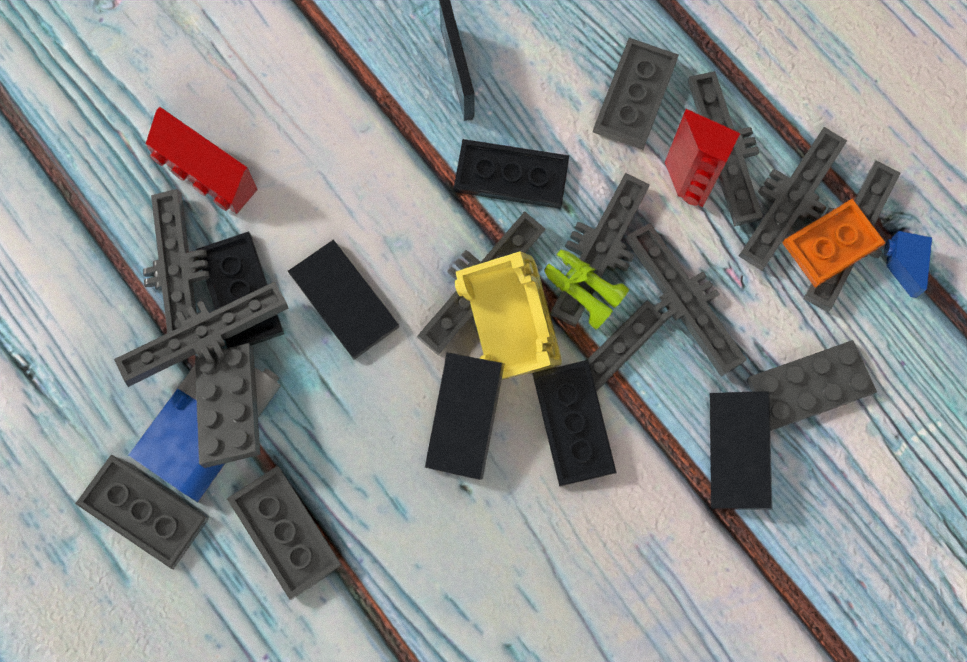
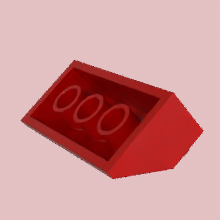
M159 107L156 110L145 143L151 152L149 156L160 166L166 164L172 168L171 172L180 180L188 179L193 183L192 187L201 195L206 196L209 194L215 198L213 200L214 203L224 211L230 209L238 214L258 190L248 167L163 108Z
M689 109L685 110L665 160V165L679 197H682L690 205L704 206L740 133Z

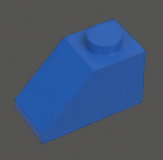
M898 231L891 239L887 240L884 247V255L887 256L886 267L909 296L917 298L927 290L932 237Z

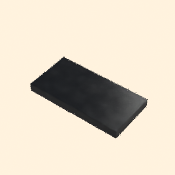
M439 0L440 29L464 121H467L474 117L475 93L451 1Z
M462 139L453 190L456 193L561 209L570 155Z
M249 231L196 249L206 250L207 257L200 260L208 261V268L203 269V271H209L210 278L206 279V283L215 310L268 285ZM276 314L225 339L227 348L247 343L252 346L284 335L279 316Z
M334 239L288 270L289 275L353 360L399 328L397 321Z
M446 353L425 468L483 480L505 363Z
M589 360L532 373L559 487L616 474Z
M769 391L710 393L712 510H773Z

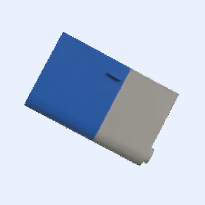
M194 365L128 456L198 503L226 463L207 468L199 465L196 373ZM255 368L258 417L281 387L277 382L279 377L266 368L263 372Z

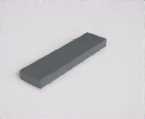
M648 300L587 359L589 360L596 392L667 322V320L662 321L660 318L662 313L660 311L656 312L654 306Z

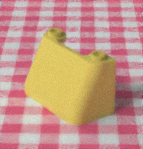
M520 251L456 271V291L459 296H463L471 304L484 354L480 356V359L505 363L502 380L553 368L562 364L539 271L531 255Z

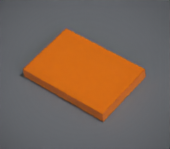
M850 199L789 236L782 243L816 288L881 248L886 242L855 201Z

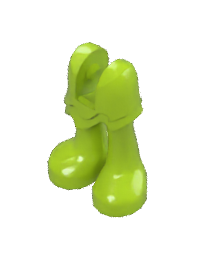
M561 249L556 256L571 269L564 275L559 269L548 264L544 272L562 292H567L586 308L590 314L589 324L597 330L611 315L613 310L591 295L578 283L585 282L613 308H616L621 303L630 288L622 283L617 285L610 284L595 274L593 271L596 269L591 267L590 264L583 262L571 252Z

